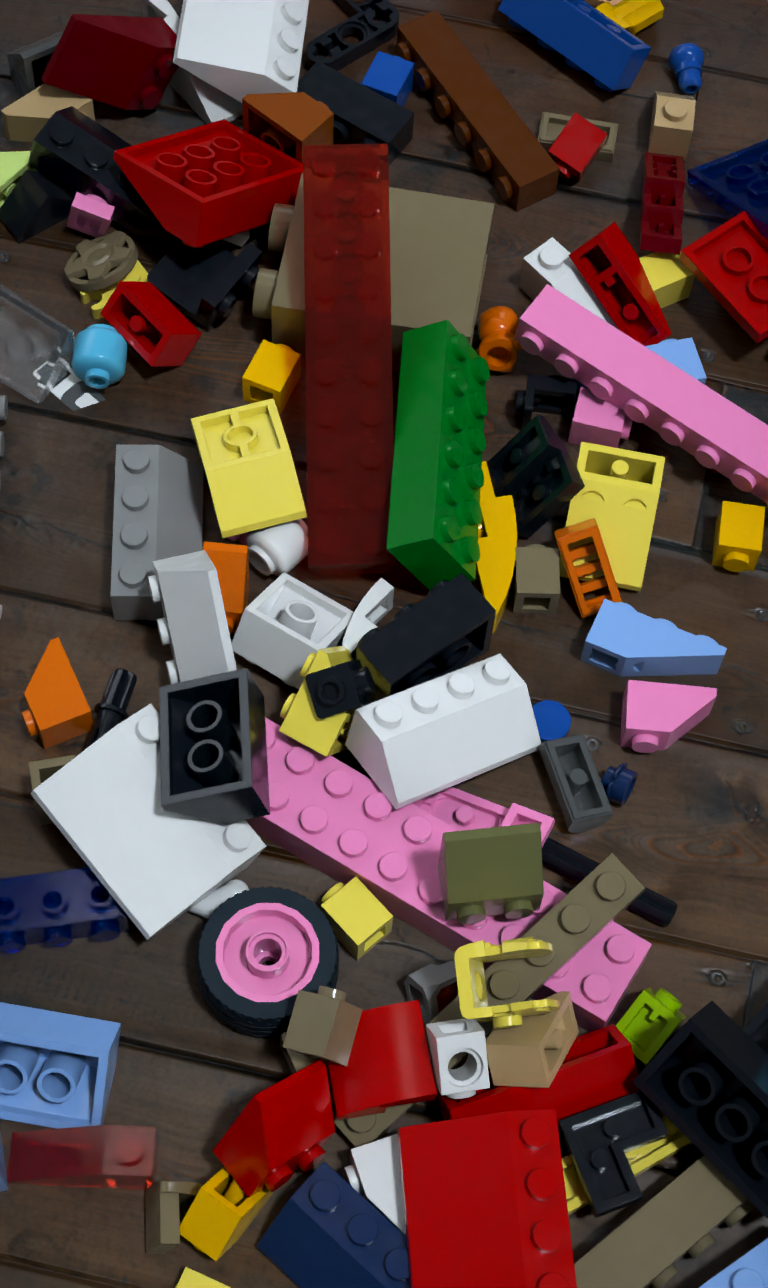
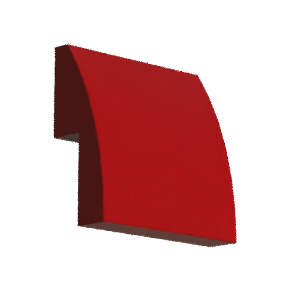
M419 1000L362 1011L347 1066L327 1062L337 1120L385 1113L386 1108L390 1106L436 1099L437 1089Z

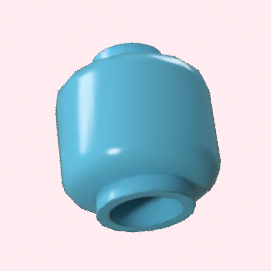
M90 325L85 330L79 332L74 340L71 363L73 373L80 380L84 381L87 386L96 389L106 388L110 384L118 382L124 376L128 350L126 340L110 325Z

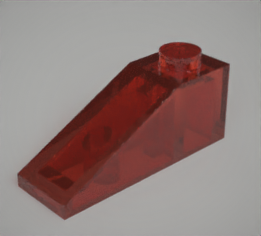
M96 1125L13 1132L7 1182L8 1184L147 1190L150 1185L156 1182L159 1151L156 1127Z

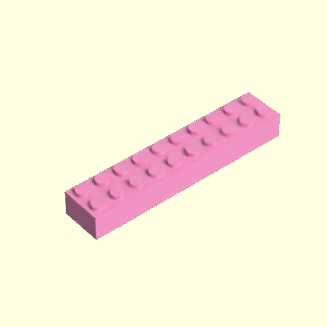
M265 717L270 815L246 819L252 829L334 880L342 882L344 885L356 876L391 914L454 952L463 945L484 940L485 943L490 942V945H502V942L505 940L521 938L567 895L543 880L544 895L540 909L533 911V914L528 917L509 919L505 917V914L486 916L485 920L473 924H461L457 919L445 921L438 874V861L443 833L459 830L413 803L396 810L372 779L331 755L326 757L279 731L280 725ZM612 921L537 990L531 998L542 1000L560 991H570L577 1025L588 1032L606 1027L643 965L652 944ZM495 961L483 963L484 970Z

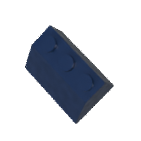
M325 1161L291 1196L256 1245V1248L298 1288H411L406 1236Z

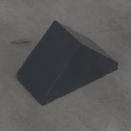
M26 170L0 207V220L17 243L20 244L67 219L75 195L42 173Z

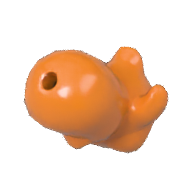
M506 306L491 307L480 315L477 326L481 343L475 350L480 357L482 356L486 360L490 370L501 373L511 372L514 369L518 351L520 349L524 350L520 343L514 340L519 322L517 314L513 309Z

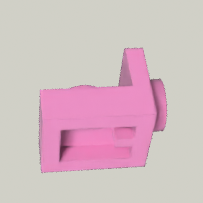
M76 192L66 226L96 238L103 235L106 236L115 207L107 204L99 196L83 195Z

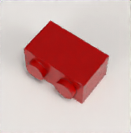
M120 281L100 313L151 367L182 366L202 335L151 282Z

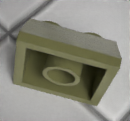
M540 823L443 833L438 861V874L445 921L457 919L461 924H473L485 920L486 916L505 914V917L509 919L528 917L533 914V911L540 909L544 895Z

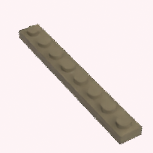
M613 853L521 937H533L536 940L551 943L553 946L552 954L495 961L484 971L488 1007L527 1001L645 891V887ZM459 995L428 1024L463 1019L464 1017L460 1011ZM477 1021L485 1030L486 1038L493 1030V1022ZM425 1026L424 1029H425V1034H426V1039H427V1032H426V1026ZM468 1052L455 1054L450 1059L448 1068L454 1069L468 1056ZM416 1103L390 1106L386 1108L385 1113L337 1120L334 1110V1123L355 1147H359L376 1141Z

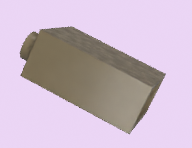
M302 173L295 205L275 203L269 227L268 251L283 253L279 271L265 268L259 269L253 297V317L270 319L272 321V343L287 345L295 352L300 353L302 358L400 373L403 332L448 319L460 334L465 335L469 345L472 346L489 251L495 203Z

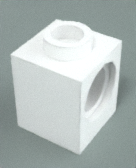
M466 1018L426 1024L428 1049L436 1088L442 1096L447 1095V1097L453 1099H464L474 1096L476 1090L490 1088L485 1030L476 1020ZM468 1052L467 1061L463 1066L457 1069L448 1068L449 1061L455 1054Z

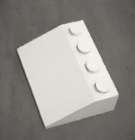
M183 0L173 63L241 103L242 98L247 94L297 92L309 0Z
M151 703L117 724L31 792L33 798L147 940L248 868L266 847L265 843L246 820L224 824L165 811L162 808L160 714Z

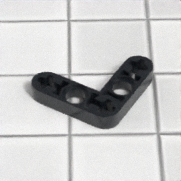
M333 0L350 18L308 43L306 47L307 69L309 70L318 60L330 68L339 71L393 39L397 35V27L399 26V12L396 7L388 0H367L364 3H354L351 0ZM347 35H357L362 38V41L357 44H349L343 38Z

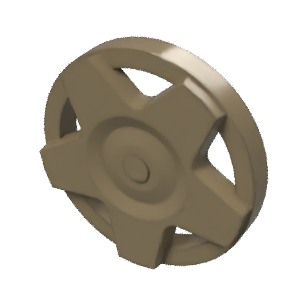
M115 230L106 236L103 235L91 241L85 239L75 247L76 251L69 258L64 271L70 284L75 289L80 291L100 290L118 282L133 269L138 259V249L129 236L122 231ZM86 275H88L89 280L78 279Z

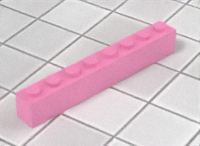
M547 284L519 318L514 340L520 343L526 352L545 359L554 365L556 370L563 376L579 381L588 387L597 398L613 403L624 410L631 420L644 423L659 433L664 441L681 447L695 456V459L702 466L715 469L729 478L735 487L752 493L766 502L768 506V425L550 285Z

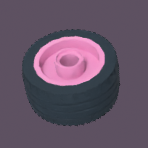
M263 886L235 894L234 897L228 898L219 905L218 909L214 910L201 932L196 952L200 989L210 1009L229 1028L235 1029L238 1033L245 1034L246 1036H254V1038L274 1039L280 1037V1034L287 1032L298 990L317 994L319 986L336 988L339 973V949L329 920L320 908L314 905V902L289 889L274 888L273 886L264 888ZM265 961H271L275 963L270 966L262 965V963Z

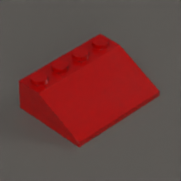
M225 119L114 151L113 155L114 161L164 229L180 238L183 244L194 248H200L211 242L230 238L232 235L269 223L275 203L295 205L301 174H310L311 172L309 166Z
M556 1109L503 1111L398 1128L411 1288H577Z

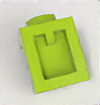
M650 987L644 989L616 1025L619 1031L631 1043L634 1056L645 1065L650 1063L676 1028L686 1019V1016L679 1011L682 1003L662 987L657 992Z

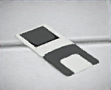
M58 356L53 357L33 374L41 384L72 411L106 400L98 391L80 380L73 373V370Z

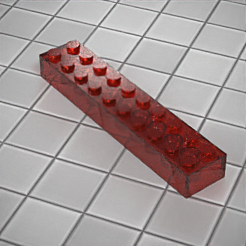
M388 144L303 145L308 567L311 574L396 573V558L386 549L394 457Z

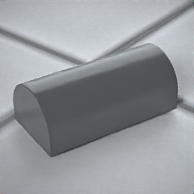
M580 734L542 742L539 752L568 831L571 833L586 832L606 823L614 813L584 735Z

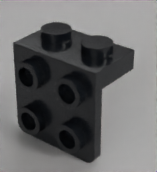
M179 238L148 273L146 282H151L173 305L209 330L220 316L225 318L231 312L240 292L244 288L249 290L254 285L259 272L258 265L262 251L249 242L236 257L215 241L203 247L194 248L183 244Z

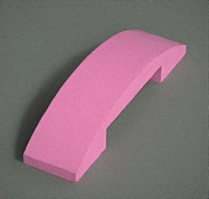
M449 787L413 802L414 805L459 831L540 823L542 847L555 824L554 818L516 803H512L509 809L454 787Z

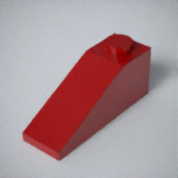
M615 222L568 255L620 331L644 346L657 344L672 334L637 253Z

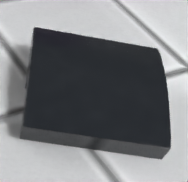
M539 414L487 462L495 497L512 495L516 513L517 535L527 539L585 487L568 450L544 416Z

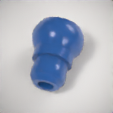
M680 44L674 47L669 54V67L675 73L679 89L685 94H693L699 91L702 86L701 67L704 63V54L702 49L696 44Z

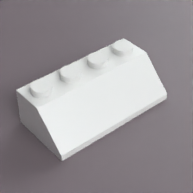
M497 654L357 708L345 745L397 810L538 751L541 740L527 684L501 654Z

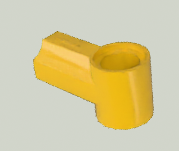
M623 0L615 6L605 2L595 9L635 35V33L663 18L665 8L661 0Z

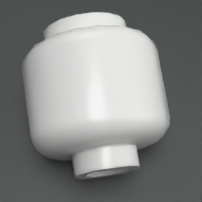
M302 519L251 531L247 536L249 561L260 573L267 576L270 574L280 576L283 572L288 573L310 552V542L307 537L309 529Z

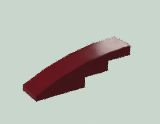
M644 153L640 203V250L680 255L683 240L681 225L684 213L683 193L685 187L683 156Z

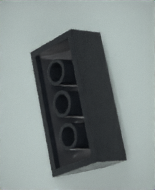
M73 106L56 111L33 139L28 165L74 195L78 192L83 195L91 194L101 197L107 204L115 207L112 220L163 252L174 238V235L164 229L113 159L114 151L132 145Z

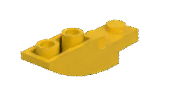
M483 461L484 485L480 488L482 521L478 524L480 559L476 562V579L472 581L474 587L496 610L492 631L494 633L503 616L509 597L516 560L517 524L512 495L495 497L487 462Z

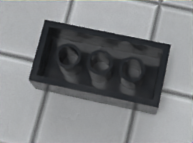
M711 1001L684 1024L632 1083L768 1219V1055L718 1005Z

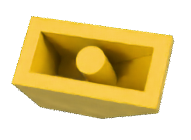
M223 1167L200 1188L180 1224V1235L191 1242L198 1251L207 1254L217 1261L239 1240L274 1191L270 1192L266 1187L248 1198L227 1169Z

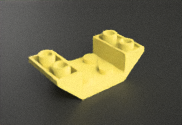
M274 398L191 418L193 434L204 466L222 538L245 534L250 531L307 517L291 450Z

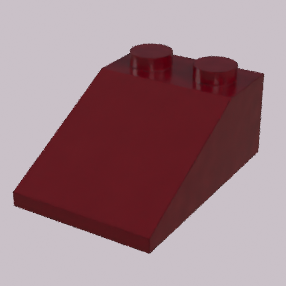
M72 14L41 79L45 84L125 110H155L173 74L178 69V65L173 63L177 35L163 18Z

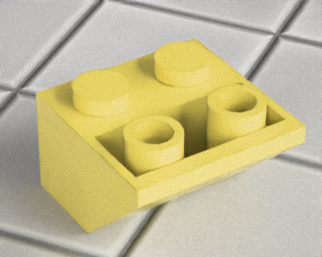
M344 646L319 649L317 654L312 652L308 656L300 672V677L304 678L299 691L297 694H290L280 712V717L284 718L279 729L280 732L326 757L348 750L345 743L356 709L323 719L318 718L305 677L308 674L344 662L353 661L350 650Z

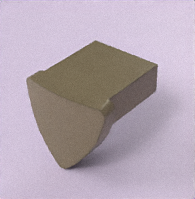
M156 1181L148 1187L145 1192L146 1254H166L180 1244L179 1203L193 1202L204 1184L187 1181Z

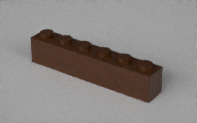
M436 9L398 26L397 44L394 46L395 55L414 63L413 76L417 87L421 92L428 94L434 102L438 115L442 119H447L453 127L459 143L463 146L466 145L474 155L478 168L490 176L495 183L499 196L503 200H508L517 212L556 194L560 168Z

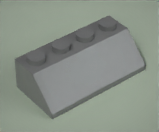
M116 445L110 592L114 620H157L164 618L161 601L153 603L147 576L155 575L152 561L203 550L204 467L161 445Z

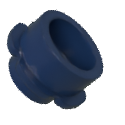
M622 763L617 768L610 766L601 781L609 803L613 801L623 806L635 786L638 773L628 769L627 763Z

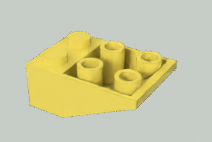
M581 441L576 467L585 487L569 501L565 527L594 518L597 522L617 587L640 592L660 494L665 457ZM591 536L567 544L568 549H572L593 542ZM560 553V577L569 578ZM597 553L572 561L574 566L599 558ZM599 570L578 577V580L589 581L604 576L603 570Z

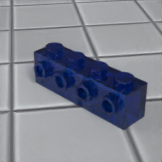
M90 868L0 879V952L2 953L19 952L24 950L26 945L44 943L49 947H61L71 944L73 939L92 937L96 941H108L118 938L120 933L130 932L128 915Z

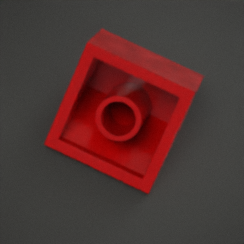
M317 1060L254 1095L213 1149V1153L248 1198L266 1187L270 1192L277 1190L293 1176L294 1170L300 1167L303 1172H306L325 1157L326 1152L323 1147L335 1133L327 1067L322 1060Z

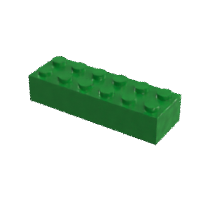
M448 319L403 332L386 548L429 590L440 581L445 579L451 581L461 573L469 581L475 580L476 562L480 559L478 524L482 521L480 488L484 485L482 451L486 448V439L483 432L484 416L488 413V405L485 398L486 381L489 380L490 371L486 360L476 353L469 345L465 335L460 334Z

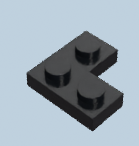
M641 1091L558 1122V1130L595 1218L641 1201L643 1195L625 1153L664 1139L668 1135L658 1108Z

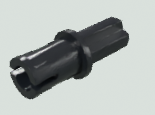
M118 668L112 673L102 703L95 705V721L85 742V749L115 727L117 723H121L129 717L126 709L137 682V676L134 673L122 668Z

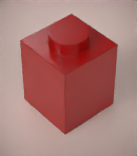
M575 112L548 150V154L560 168L559 176L566 180L572 177L579 182L605 145L607 133Z

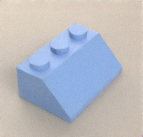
M0 1002V1119L100 1136L116 1069L121 1023Z

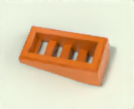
M594 518L554 531L581 617L584 618L597 614L604 598L612 602H622L596 520ZM592 536L593 542L568 549L567 544ZM597 553L599 559L574 566L572 560ZM603 570L604 576L579 583L578 577ZM608 586L610 593L585 600L584 593Z

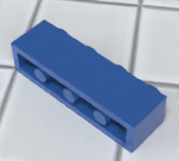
M502 0L498 8L499 11L509 17L508 22L513 27L522 31H529L538 37L536 42L540 46L550 51L559 52L566 57L565 62L567 65L578 71H586L595 78L594 83L598 87L609 92L631 88L652 48L584 0Z

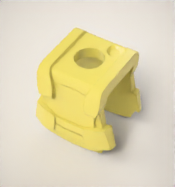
M533 937L505 940L502 942V945H490V942L485 943L484 940L459 947L455 952L454 960L462 1016L466 1019L480 1022L492 1021L493 1029L522 1026L523 1016L546 1014L554 1010H560L559 1000L554 999L529 1000L488 1007L483 963L552 954V944L536 940Z

